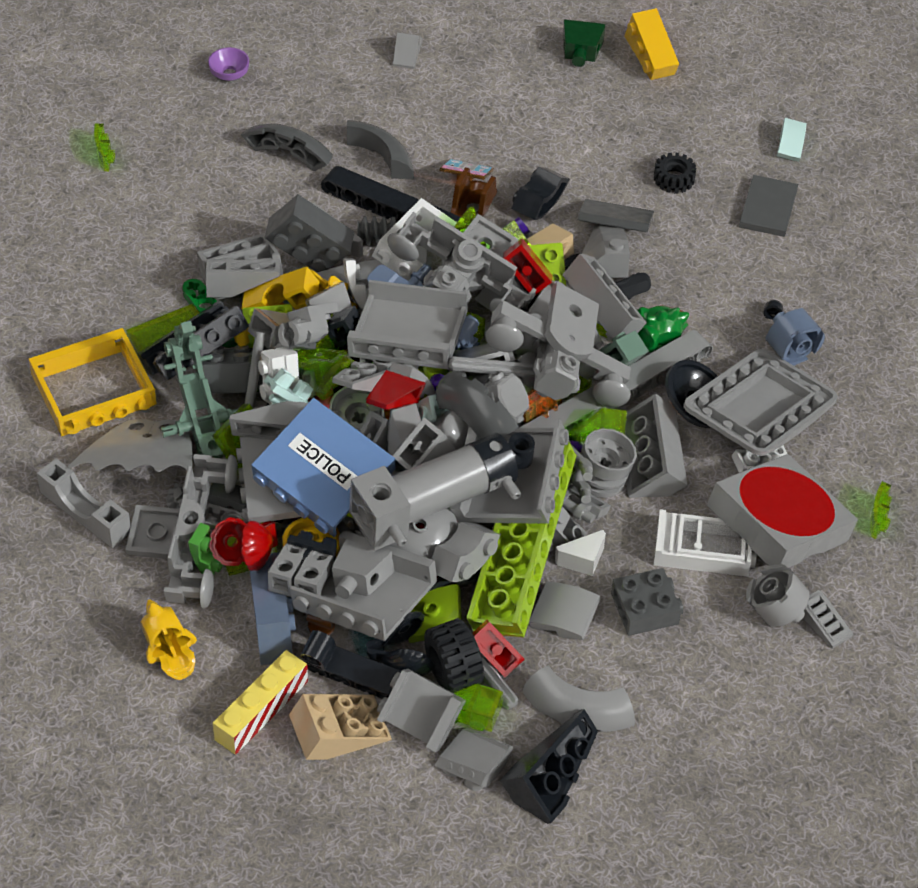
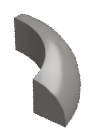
M549 665L538 670L524 685L523 694L528 701L543 715L547 714L561 722V725L581 709H585L596 729L600 730V732L617 731L635 725L633 707L624 687L611 691L580 689L562 680L553 672Z

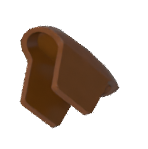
M465 167L455 183L450 212L470 221H473L477 214L484 217L498 191L496 188V177L491 176L487 183L476 180L470 181V168ZM476 203L479 205V210L475 212L467 209V205Z

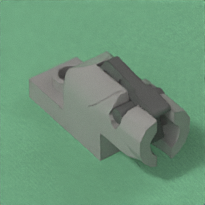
M337 302L307 306L288 312L290 321L282 323L278 329V337L282 346L290 347L291 349H316V342L322 340L328 334L327 320L331 319L330 314L339 312Z

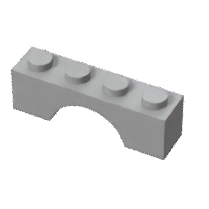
M57 458L37 473L40 493L113 548L129 535L131 528L129 513L111 499L106 503H101L94 499L82 487L74 471L67 468Z

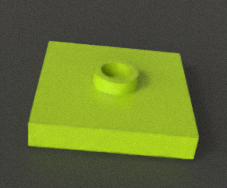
M458 584L439 587L427 592L412 609V611L422 612L425 617L419 630L408 639L410 643L424 641L425 631L429 628L456 618L461 619V589Z

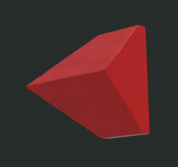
M386 370L366 398V403L385 410L412 403L417 404L426 383Z

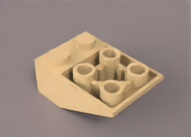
M302 694L289 714L306 760H327L392 740L385 722L381 723L377 720L380 713L377 711L378 704L374 695Z

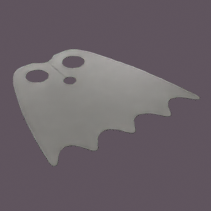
M128 420L96 440L73 460L67 468H72L82 463H90L95 470H101L114 464L122 465L126 471H131L142 465L152 466L157 472H161L174 465L182 466L187 470L188 466L192 467V443L189 432H183L182 436L175 434L163 438V432H161L159 427L165 424H175V421L179 420ZM135 423L144 424V428L140 430H130L128 427ZM144 434H151V435H152L151 437H147V438H146V437H143Z

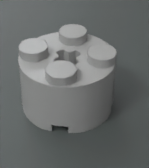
M774 564L760 571L763 575L757 580L753 578L746 590V599L770 627L783 626L790 622H799L805 615L804 609L809 601V590L795 573L784 564Z

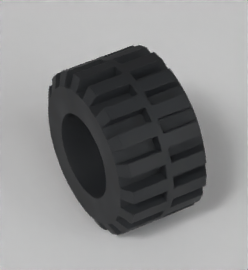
M456 618L425 631L424 645L426 655L436 664L432 672L442 688L456 693L483 682L484 667L479 647L472 632L461 619Z

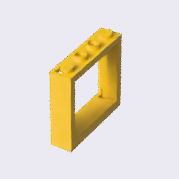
M123 328L29 358L31 375L61 436L76 434L88 427L100 426L106 421L123 418L130 413L147 410L157 404L155 388ZM122 352L141 390L62 416L44 377Z

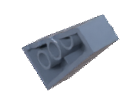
M280 552L271 553L266 564L260 570L250 571L261 665L272 664L285 650L293 654L291 631L296 630L294 614H289L293 613L292 598L269 591L268 571Z

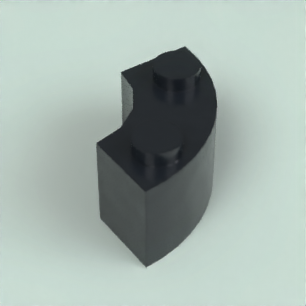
M537 167L532 173L530 181L515 192L511 209L531 219H541L558 202L570 178L549 168Z

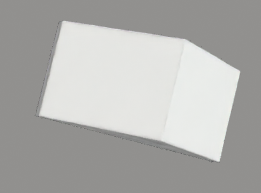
M604 530L557 546L555 563L558 566L593 576L604 549L606 533Z

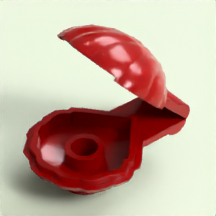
M229 517L215 526V529L210 534L212 539L209 543L214 559L221 562L222 565L239 566L242 562H245L250 571H257L266 564L272 548L278 546L275 522L258 523L256 521H249L246 524L239 518ZM230 537H235V542L232 545H228L227 540Z

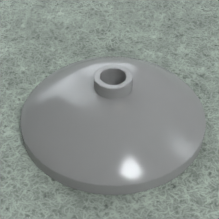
M446 508L410 523L408 537L406 538L407 543L404 546L399 547L396 543L390 544V546L432 559L436 545L444 544L454 535L458 528V522L450 508ZM423 523L425 528L419 529L416 527V524Z

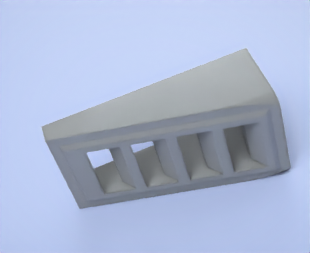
M820 590L809 595L803 619L831 649L853 637L852 631ZM821 613L825 614L824 616L818 618V615H820ZM830 621L832 622V624H830L829 626H824L826 623ZM836 629L840 630L839 633L835 634L834 636H831V632L835 631Z

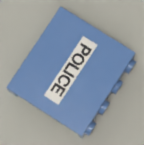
M315 398L304 407L251 465L253 479L260 486L269 487L273 490V494L278 500L283 503L286 501L290 503L299 516L302 518L308 517L314 522L315 527L323 534L328 532L333 537L337 535L336 526L349 513L351 479L382 466H385L390 474L396 469L393 456Z

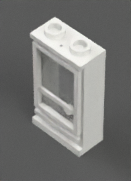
M660 509L654 566L746 577L749 576L750 567L755 568L757 554L752 552L749 544L720 518L667 513L666 510Z

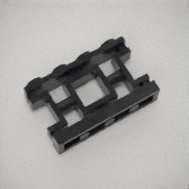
M217 301L188 320L196 328V331H193L195 335L199 334L201 337L203 349L200 350V356L208 355L249 327L238 306L229 309L228 306H224L222 301ZM174 330L137 353L151 375L159 372L166 380L176 376L175 368L168 370L163 368L164 365L173 363L172 357L166 356L164 342H168L170 338H175ZM193 358L181 361L182 368H188L194 364Z

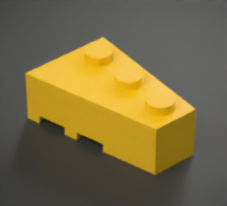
M657 8L632 13L624 36L641 63L643 71L647 73L650 80L675 75L679 62Z

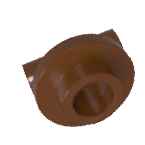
M307 614L306 621H308L310 633L312 630H318L330 635L334 631L335 623Z

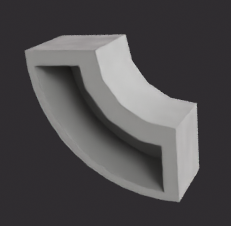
M460 522L454 535L444 544L436 545L432 560H435L436 575L451 582L469 579L496 552L501 534L476 523Z

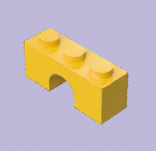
M307 266L294 270L245 291L241 309L280 305L285 300L295 310L307 307L305 300L318 293L320 282Z

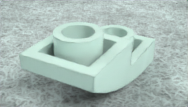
M784 118L776 156L799 162L807 123Z

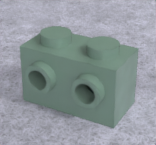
M636 330L627 335L625 332L618 334L612 339L613 343H609L599 350L627 366L635 363L649 352Z

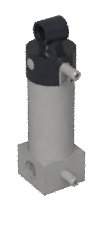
M519 432L513 434L508 443L501 434L494 433L466 444L463 448L391 476L385 466H382L351 479L349 512L374 551L393 543L402 547L407 543L406 538L408 537L409 524L501 487L506 489L512 499H518L521 496V492L514 482L518 478V469H526L533 462L534 438L527 433Z

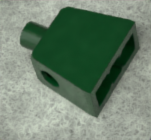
M564 19V58L572 59L573 65L577 67L584 66L585 61L595 62L604 42L606 24Z

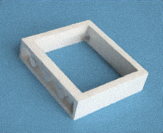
M422 198L379 240L372 254V257L407 281L411 279V274L417 272L423 264L418 260L405 261L397 257L389 248L387 238L391 233L399 234L403 229L404 222L412 212L416 213L415 223L429 232L432 229L436 216L461 232L466 230V228ZM480 242L486 248H491L486 242Z

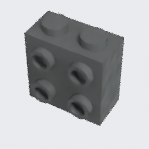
M664 568L613 579L611 595L628 636L679 624L680 615L683 614V604L680 598H676L673 580L671 577H667Z

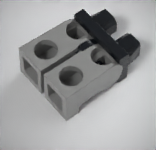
M303 530L297 536L290 535L287 539V544L282 548L268 571L269 591L291 597L290 587L294 586L321 596L323 586L330 577L332 566L336 560V539L326 537L321 543L316 542L310 532Z

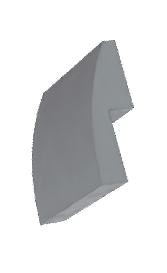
M546 581L530 617L529 624L534 629L556 631L561 638L584 640L601 598L598 594L576 586Z

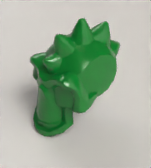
M655 306L649 309L645 307L637 309L647 322L638 332V335L650 353L681 337L683 331L688 327L686 321L689 313L680 312L679 307Z

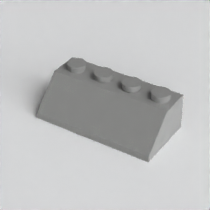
M655 393L617 418L619 432L626 435L633 442L637 453L636 460L626 480L628 497L671 496L687 486L676 411L671 403Z

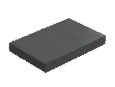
M753 175L739 228L785 237L799 184Z
M585 199L579 211L578 220L648 232L653 220L654 211Z

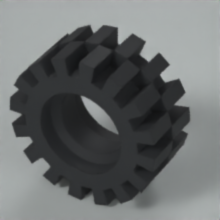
M672 152L668 153L667 157L663 154L661 159L658 158L655 163V184L657 186L660 185L661 190L667 188L666 192L668 193L671 190H674V194H678L679 190L682 193L686 192V188L690 190L695 183V162L692 163L693 159H687L685 154L682 157L677 152L675 156H672ZM669 171H677V172H680V173H682V174H680V175H673V174H670V173H668V172H669Z

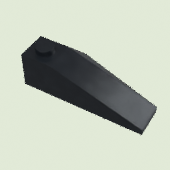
M585 709L578 711L529 751L500 779V782L516 805L547 824L552 823L567 806L570 799L567 793L572 784L577 782L579 778L577 771L582 760L587 759L598 733Z

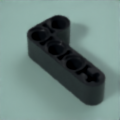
M312 630L301 653V659L307 664L309 671L313 673L318 672L321 676L337 682H343L344 685L362 692L367 691L370 695L380 699L389 697L393 689L390 687V683L397 672H402L336 646L331 636L318 630Z

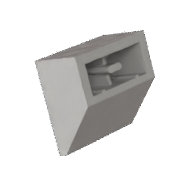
M424 417L392 455L395 458V470L399 473L453 452L456 449L447 436Z

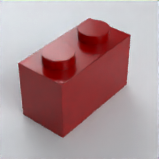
M523 238L503 252L502 258L517 267L515 276L529 293L535 288L536 295L552 283L553 275Z

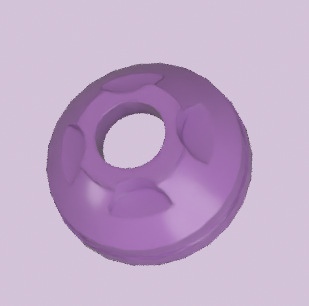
M227 47L218 49L211 54L208 61L211 73L225 81L237 80L244 76L249 69L248 55L237 48ZM226 69H233L236 71L235 73L230 74L223 73Z

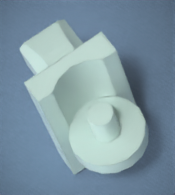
M283 368L280 369L274 378L267 375L264 383L271 386V390L277 394L269 396V401L272 404L285 401L309 403L307 400L313 388L307 382L300 379L292 390L289 387L295 377Z

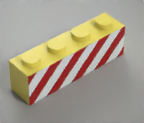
M285 650L213 722L214 740L236 755L308 682L307 664Z

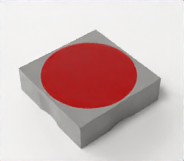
M789 454L716 482L707 506L729 528L738 533L769 566L784 564L790 568L803 562V560L811 555L823 553L844 544L849 540L858 521L846 507Z

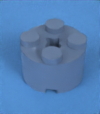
M799 308L787 313H778L774 317V324L765 338L782 360L794 366L808 360L806 356L811 352L815 354L821 348L825 335L805 309Z

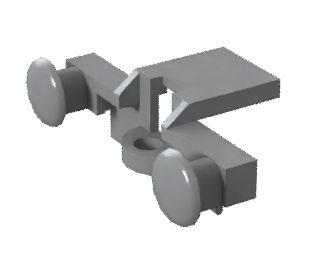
M194 454L195 471L193 473L192 467L188 466L180 509L136 505L125 549L126 554L168 560L171 579L169 587H164V595L167 602L185 604L186 598L200 599L202 609L207 608L211 602L214 590L213 573L209 569H205L203 574L192 573L194 560L190 549L186 546L185 540L191 539L200 523L205 524L204 514L211 483L225 484L226 493L234 490L238 476V463L234 455H229L228 459H218L210 455ZM198 518V521L192 524L193 519Z

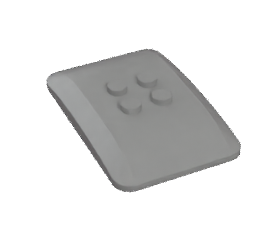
M758 349L687 397L684 402V409L751 453L763 456L775 451L814 423L836 403L838 395L828 386L787 361L782 360L772 352Z

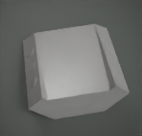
M464 728L440 755L435 767L440 768L448 776L463 778L467 788L472 791H479L484 787L488 788L506 766L514 746L470 728Z

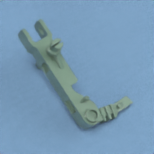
M191 321L183 322L178 326H174L175 338H170L168 342H164L166 356L172 357L173 363L164 365L163 368L165 370L175 368L185 408L179 421H175L173 425L161 427L163 438L175 434L182 436L183 432L192 431L199 455H210L214 458H220L227 450L220 423L229 422L230 424V415L247 411L246 407L235 410L226 409L212 398L208 380L204 376L202 361L211 360L213 356H200V350L203 349L201 337L199 334L195 335L193 331H196V328L192 326ZM193 358L194 365L192 367L193 370L196 369V372L183 375L186 368H182L181 361ZM207 408L208 415L196 416V410Z

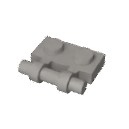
M569 481L562 507L573 513V517L579 521L583 519L591 524L594 519L607 515L611 505L592 494L590 503H582L577 488Z

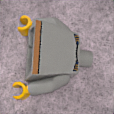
M254 308L249 327L234 337L235 342L240 347L245 346L250 342L249 334L255 337L256 331L266 332L264 346L268 349L283 347L279 341L278 329L282 323L290 321L288 314Z

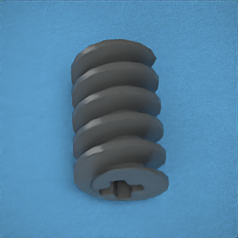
M363 216L361 223L357 221V236L362 240L365 239L367 246H371L373 239L377 245L379 240L397 223L396 219L392 217L390 223H387L386 217H382L380 223H378L376 216H373L371 223H368L367 217Z

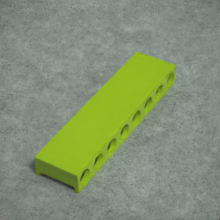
M570 442L564 446V465L559 470L560 484L559 489L555 490V509L550 514L549 524L495 523L493 531L501 534L498 540V548L481 568L467 614V620L473 632L488 619L503 636L525 637L577 456Z

